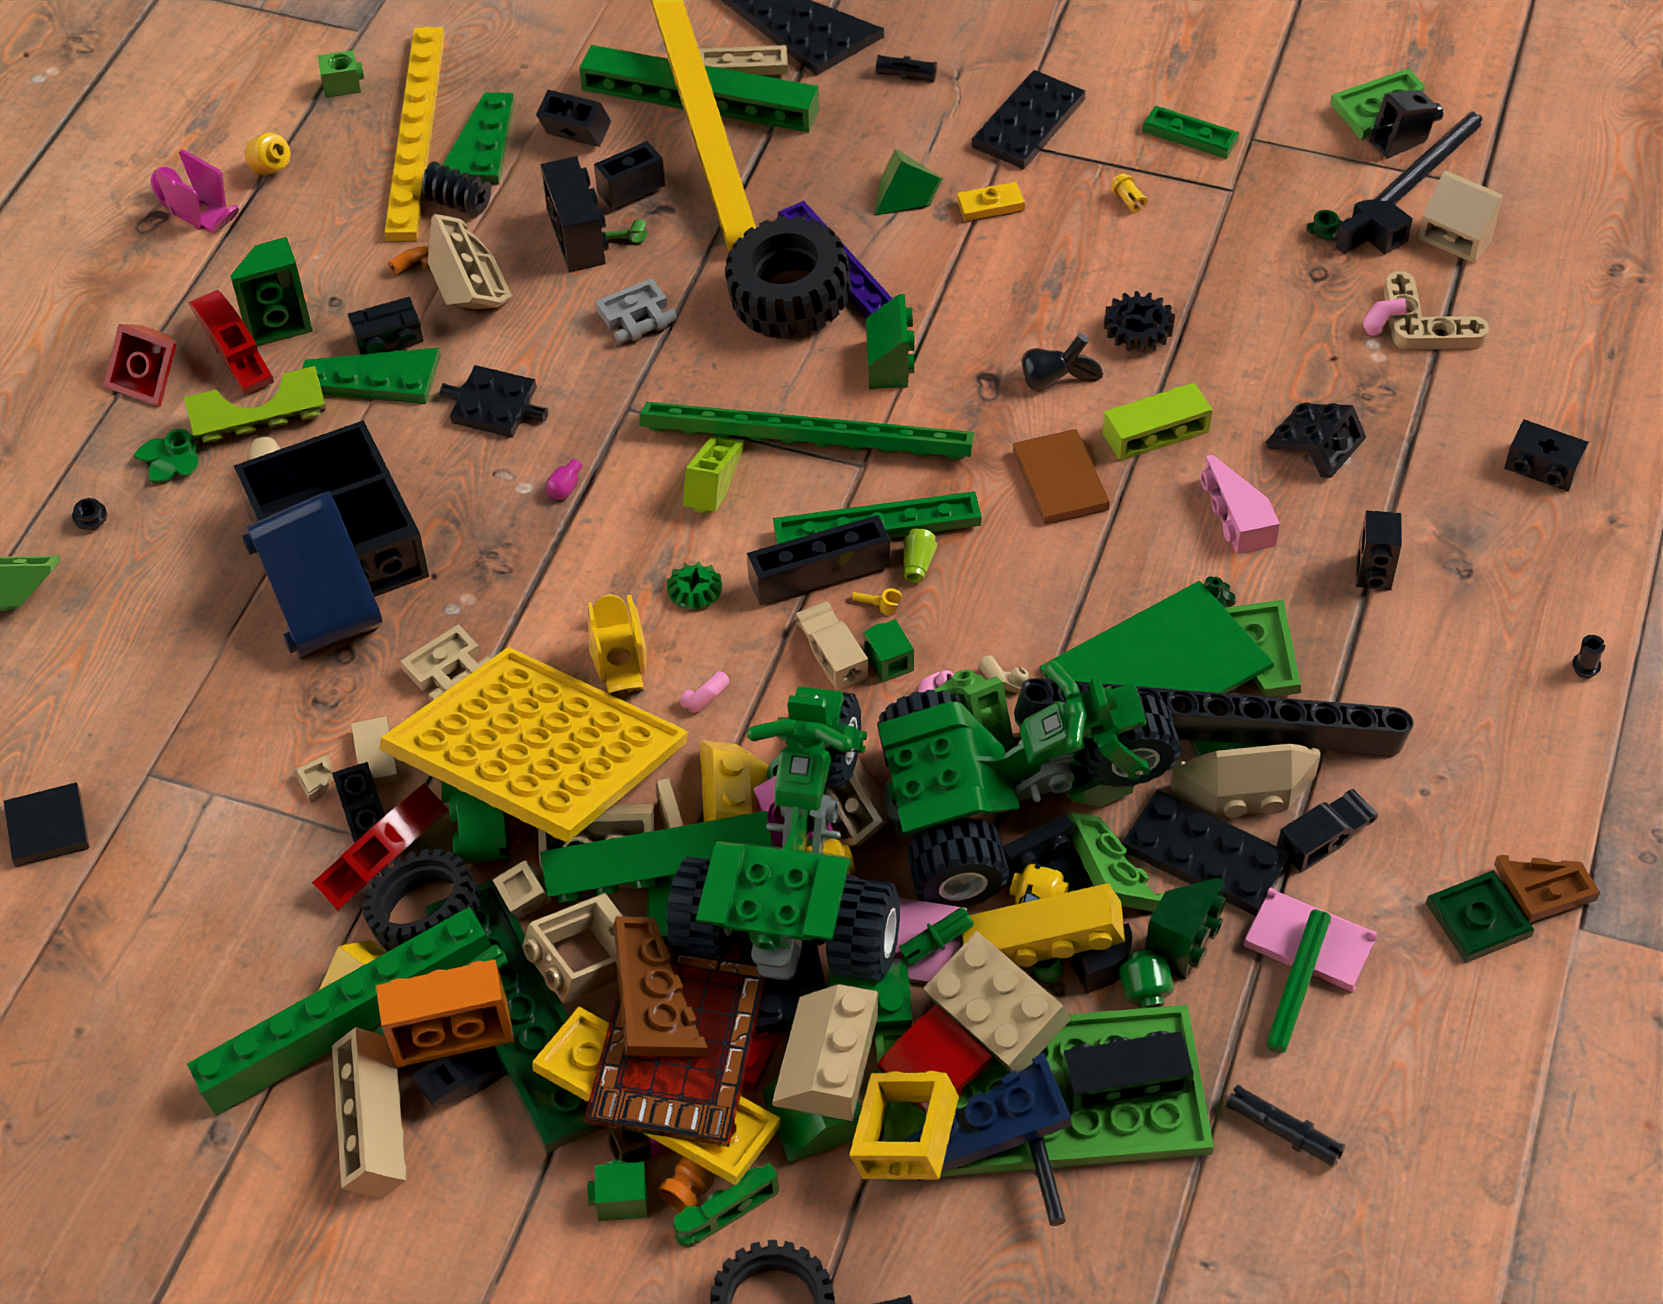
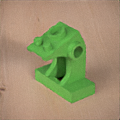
M961 670L935 689V692L944 690L949 691V694L960 696V700H964L967 710L999 741L1004 749L1015 745L1003 682L997 676L986 680L981 675L974 674L971 670Z

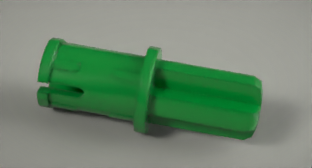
M960 907L932 926L930 923L926 924L927 929L907 942L898 945V947L912 967L937 949L941 948L942 951L946 949L945 944L973 927V920L966 909Z

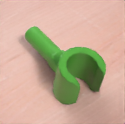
M637 219L633 221L630 229L605 232L607 240L623 238L628 239L633 244L640 245L644 242L649 232L643 231L646 222Z

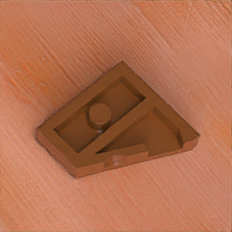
M1509 855L1496 856L1494 866L1529 923L1597 901L1600 891L1582 862L1566 860L1553 862L1549 859L1532 857L1531 863L1509 861Z

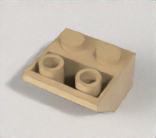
M1445 170L1422 216L1418 239L1475 263L1492 241L1503 195Z

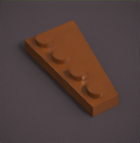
M616 916L613 929L625 1055L705 1057L708 1049L704 1037L699 1036L695 1026V1015L692 1008L688 1007L682 994L683 986L679 976L674 975L669 963L671 957L655 918Z

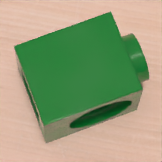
M896 619L886 623L875 624L871 628L864 630V653L881 683L914 671V648Z

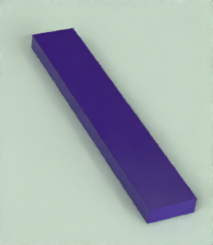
M804 200L777 212V217L786 216L787 219H794V216L804 217L805 221H810V219L822 223V227L826 225ZM844 245L851 282V293L848 299L867 318L893 298Z

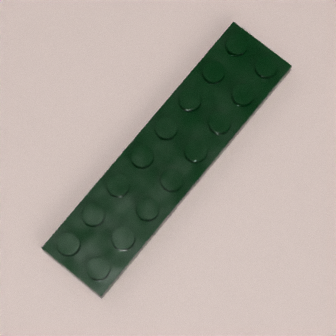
M492 879L477 885L480 892V898H478L480 906L479 910L474 911L491 946L495 944L499 946L507 957V963L498 970L508 1002L514 1042L495 1045L493 1048L546 1153L606 1128L612 1122L590 1119L591 1103L533 1071V1060L565 1024L569 1016L555 991L548 988L543 975L534 963L526 958L522 949L525 933L516 916L510 912ZM448 897L425 906L426 916L432 915L444 905Z

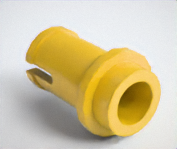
M1122 173L1113 179L1111 183L1113 194L1120 196L1131 212L1136 213L1142 210L1135 200L1140 202L1143 207L1146 206L1148 199L1135 186L1132 176Z

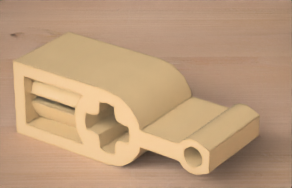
M827 601L795 613V620L798 626L802 628L807 636L815 658L836 691L868 678L867 656L843 621L839 622Z

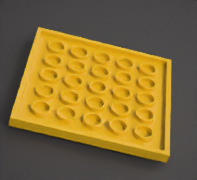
M507 647L380 738L379 750L568 843L687 743L689 731L513 648Z

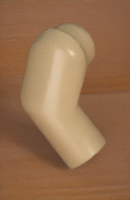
M991 655L982 658L978 663V667L987 679L997 676L1003 682L1005 691L1019 692L1024 681L1029 679V673L1022 667H1014L1011 672L1003 671Z

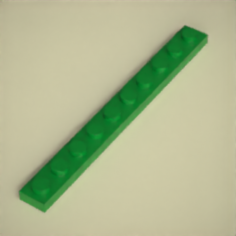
M646 402L640 412L639 426L649 427L650 430L658 432L674 429L682 430L683 433L690 435L706 432L714 433L722 438L732 437L733 435L747 436L748 439L755 441L771 438L780 439L781 442L787 444L803 441L813 442L814 445L820 447H828L832 444L846 445L847 448L852 450H861L867 447L878 448L885 453H895L899 450L910 451L918 456L942 454L951 459L971 457L975 433L971 431Z

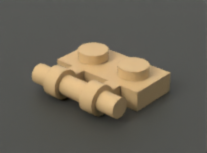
M458 624L402 659L400 663L402 670L422 691L433 684L438 687L428 694L430 701H433L488 662L490 658L485 657L479 662L473 659L481 654L479 645ZM459 667L464 670L453 679L447 676Z

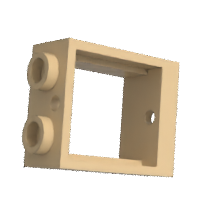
M606 893L532 921L528 925L522 944L523 952L528 961L534 963L543 975L548 988L555 991L563 1003L618 981L613 925L615 917L623 915ZM590 929L611 958L573 973L552 944Z

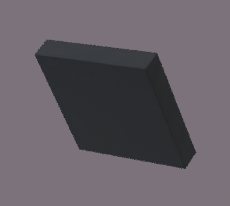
M77 782L3 801L11 857L15 867L90 848L81 791Z

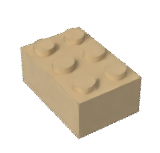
M978 931L968 939L923 988L935 1005L1010 1072L1015 1070L1019 1073L1032 1063V1059L1038 1056L1071 1020L1066 1009L1059 1001Z

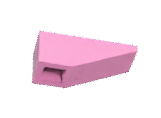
M1214 455L1206 456L1205 469L1200 474L1201 484L1205 491L1209 490L1212 497L1213 512L1216 516L1221 517L1225 539L1227 542H1232L1236 554L1276 546L1280 523L1269 499Z

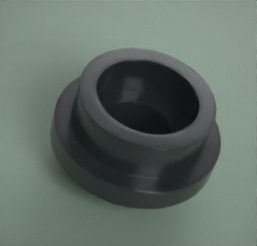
M85 498L75 504L72 519L78 528L92 530L100 527L106 521L107 510L97 499Z

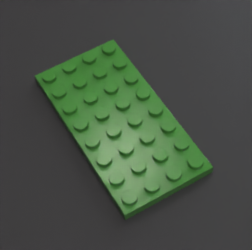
M1188 1005L1068 1014L1071 1020L1041 1052L1045 1054L1073 1124L1071 1127L1043 1136L1052 1168L1213 1154L1214 1145ZM910 1027L874 1030L877 1063ZM1157 1031H1168L1169 1033L1182 1031L1194 1072L1190 1093L1072 1112L1062 1073L1064 1050H1070L1079 1044H1089L1091 1046L1106 1044L1121 1037L1129 1039L1148 1037ZM992 1056L991 1065L962 1088V1096L958 1099L956 1111L968 1104L967 1100L979 1092L984 1095L1001 1084V1078L1011 1072ZM888 1102L883 1120L885 1142H904L905 1138L924 1127L927 1114L914 1102ZM1026 1142L940 1174V1177L1035 1169L1029 1144ZM889 1179V1181L907 1180V1179Z

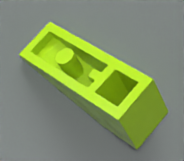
M716 435L711 436L686 467L682 506L691 507L699 513L716 512L726 497L744 449L745 440L728 437L722 438Z

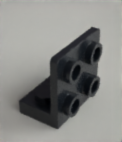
M1305 402L1294 407L1292 413L1281 425L1276 427L1274 433L1265 443L1268 449L1309 450L1320 477L1332 478L1367 437L1353 405H1339L1336 403L1311 404Z
M1066 814L1002 846L1009 870L1007 882L1010 886L1014 874H1022L1025 867L1029 864H1036L1060 871L1064 878L1063 882L1069 883L1068 892L1094 886L1080 856L1072 847L1074 825Z

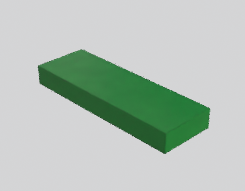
M1156 105L1143 123L1142 131L1225 159L1228 158L1239 139V132Z

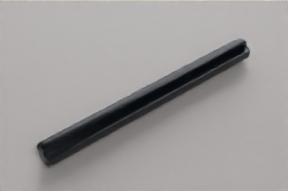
M1474 111L1469 112L1374 199L1387 201L1395 205L1481 127L1482 116L1477 115Z

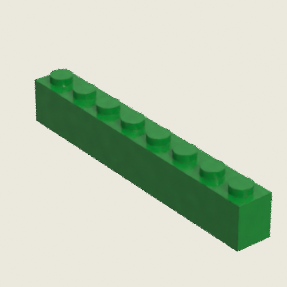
M590 45L579 67L582 91L684 109L668 58ZM704 65L720 116L810 132L819 111V86Z
M468 907L188 1062L187 1066L200 1093L215 1115H218L331 1052L332 1045L355 1027L368 1031L381 1024L376 985L389 983L394 979H408L426 975L435 970L463 967L488 949L491 943L472 909Z

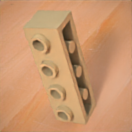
M355 1027L332 1045L341 1189L383 1198L406 1181L397 1068L384 1035Z

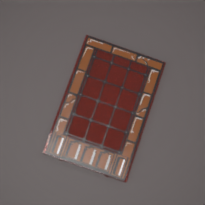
M667 949L671 957L669 963L674 975L679 976L683 986L682 994L688 1007L692 1008L695 1015V1026L699 1036H703L707 1044L705 1057L625 1055L618 987L584 1123L730 1147L766 978L759 974L758 964L725 958L715 959L673 952Z

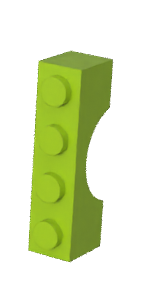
M315 366L283 373L280 387L275 396L267 403L254 408H242L229 403L220 395L217 389L183 397L193 436L196 441L202 439L203 443L222 440V434L234 431L237 436L249 434L256 431L255 426L267 423L269 428L282 426L288 423V418L301 416V420L315 418L321 415V410L326 409Z

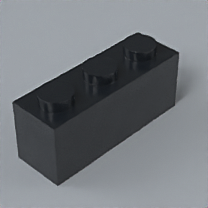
M1157 1031L1148 1037L1136 1039L1121 1037L1109 1043L1094 1046L1079 1044L1063 1052L1062 1073L1072 1112L1190 1093L1194 1072L1182 1031L1172 1033Z

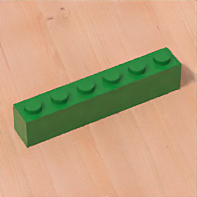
M768 811L540 851L547 897L557 895L558 903L581 899L580 891L595 889L596 896L604 893L619 892L617 884L632 882L633 889L656 885L655 877L670 875L672 882L676 871L685 858L690 856L711 859L714 846L718 841L774 846L771 831L766 828L767 824L770 823Z

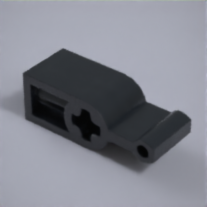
M1354 789L1348 790L1342 797L1331 804L1327 802L1321 803L1281 828L1277 847L1291 853L1290 862L1302 873L1340 849L1351 838L1352 834L1366 825L1372 824L1377 820L1378 813Z

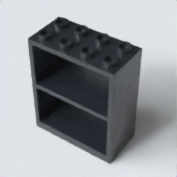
M364 420L234 465L246 510L252 523L329 491L339 510L374 597L430 577L420 532Z

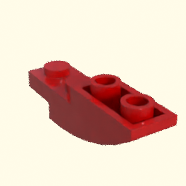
M219 290L189 302L190 308L217 354L220 353L244 396L274 383L273 375L258 352L255 340L235 309Z
M423 783L349 847L312 884L339 911L373 880L385 866H388L442 818L449 809Z

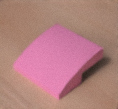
M899 898L900 923L894 958H905L898 945L907 942L927 929L926 924L930 923L932 926L960 907ZM963 933L945 944L946 949L943 951L941 948L937 949L912 967L906 959L909 982L927 985L961 948Z

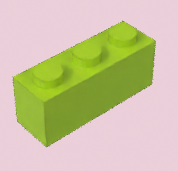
M1194 382L1104 411L1102 434L1118 460L1122 461L1210 432L1213 409Z

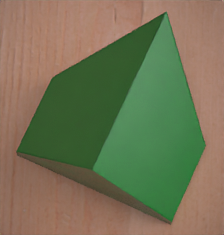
M894 149L881 176L874 216L930 206L943 178L900 150Z

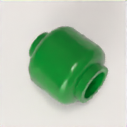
M1153 949L1141 950L1127 955L1126 962L1119 968L1125 999L1129 1003L1140 1004L1141 1008L1162 1007L1164 1005L1163 999L1167 998L1174 991L1168 961L1164 956L1157 955Z

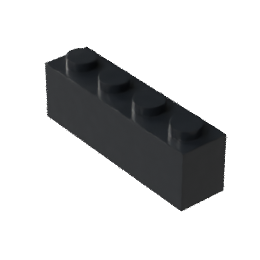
M875 515L748 552V579L759 604L768 603L889 567L890 538L879 515Z

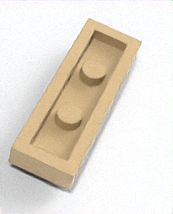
M787 45L699 49L703 63L706 66L756 75L788 74Z

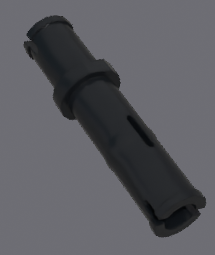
M1239 1084L1233 1089L1235 1095L1233 1093L1230 1094L1226 1103L1228 1109L1236 1111L1292 1143V1149L1297 1152L1304 1150L1327 1163L1332 1168L1337 1165L1338 1161L1336 1159L1341 1158L1345 1150V1144L1339 1143L1314 1129V1123L1308 1120L1305 1122L1300 1121L1247 1091Z

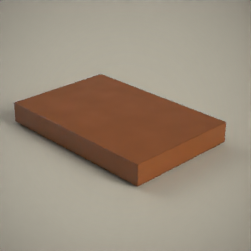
M1077 429L1013 443V453L1044 525L1109 510L1110 501Z

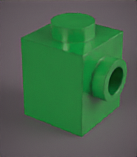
M613 1160L605 1165H595V1181H588L587 1194L588 1205L596 1206L598 1221L648 1218L647 1178L644 1162L627 1163L622 1160Z

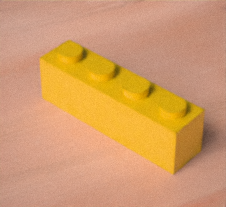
M1109 883L970 915L974 925L963 933V945L978 931L1017 966H1032L1038 961L1052 958H1068L1074 955V953L1092 949L1104 950L1111 945L1125 942L1121 901Z

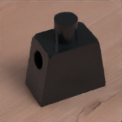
M1420 90L1384 94L1369 142L1387 159L1423 144L1428 139L1433 123L1443 118V108L1439 103H1434Z

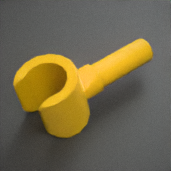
M889 588L884 590L882 596L853 592L852 600L879 606L882 614L891 616L896 613L897 604L900 603L902 595L898 590Z

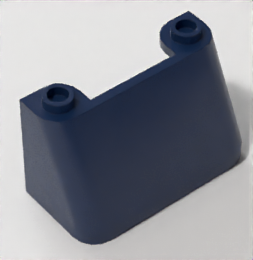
M329 491L246 526L247 534L242 535L244 544L249 555L256 553L257 557L261 559L287 622L288 632L283 634V638L290 654L297 652L299 659L375 630L383 623L377 602L336 503Z

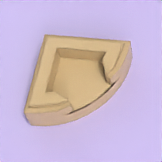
M328 755L294 769L296 777L310 803L321 797L332 781L333 770Z

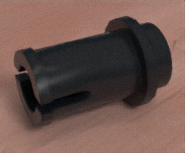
M1597 635L1585 636L1581 642L1579 653L1572 660V667L1581 678H1591L1597 675L1601 669L1600 658L1606 645H1603L1604 640Z

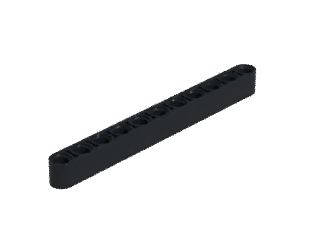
M1031 678L1024 681L1014 709L1015 719L1022 724L1026 718L1056 702L1067 703L1064 692L1052 679ZM1074 681L1078 685L1080 693L1088 691L1090 682ZM1102 683L1104 688L1111 686L1112 689L1124 686ZM1136 686L1138 695L1154 696V699H1161L1165 705H1168L1178 738L1183 740L1260 746L1295 744L1309 749L1316 748L1324 751L1390 756L1401 752L1414 725L1412 716L1407 711L1398 707Z

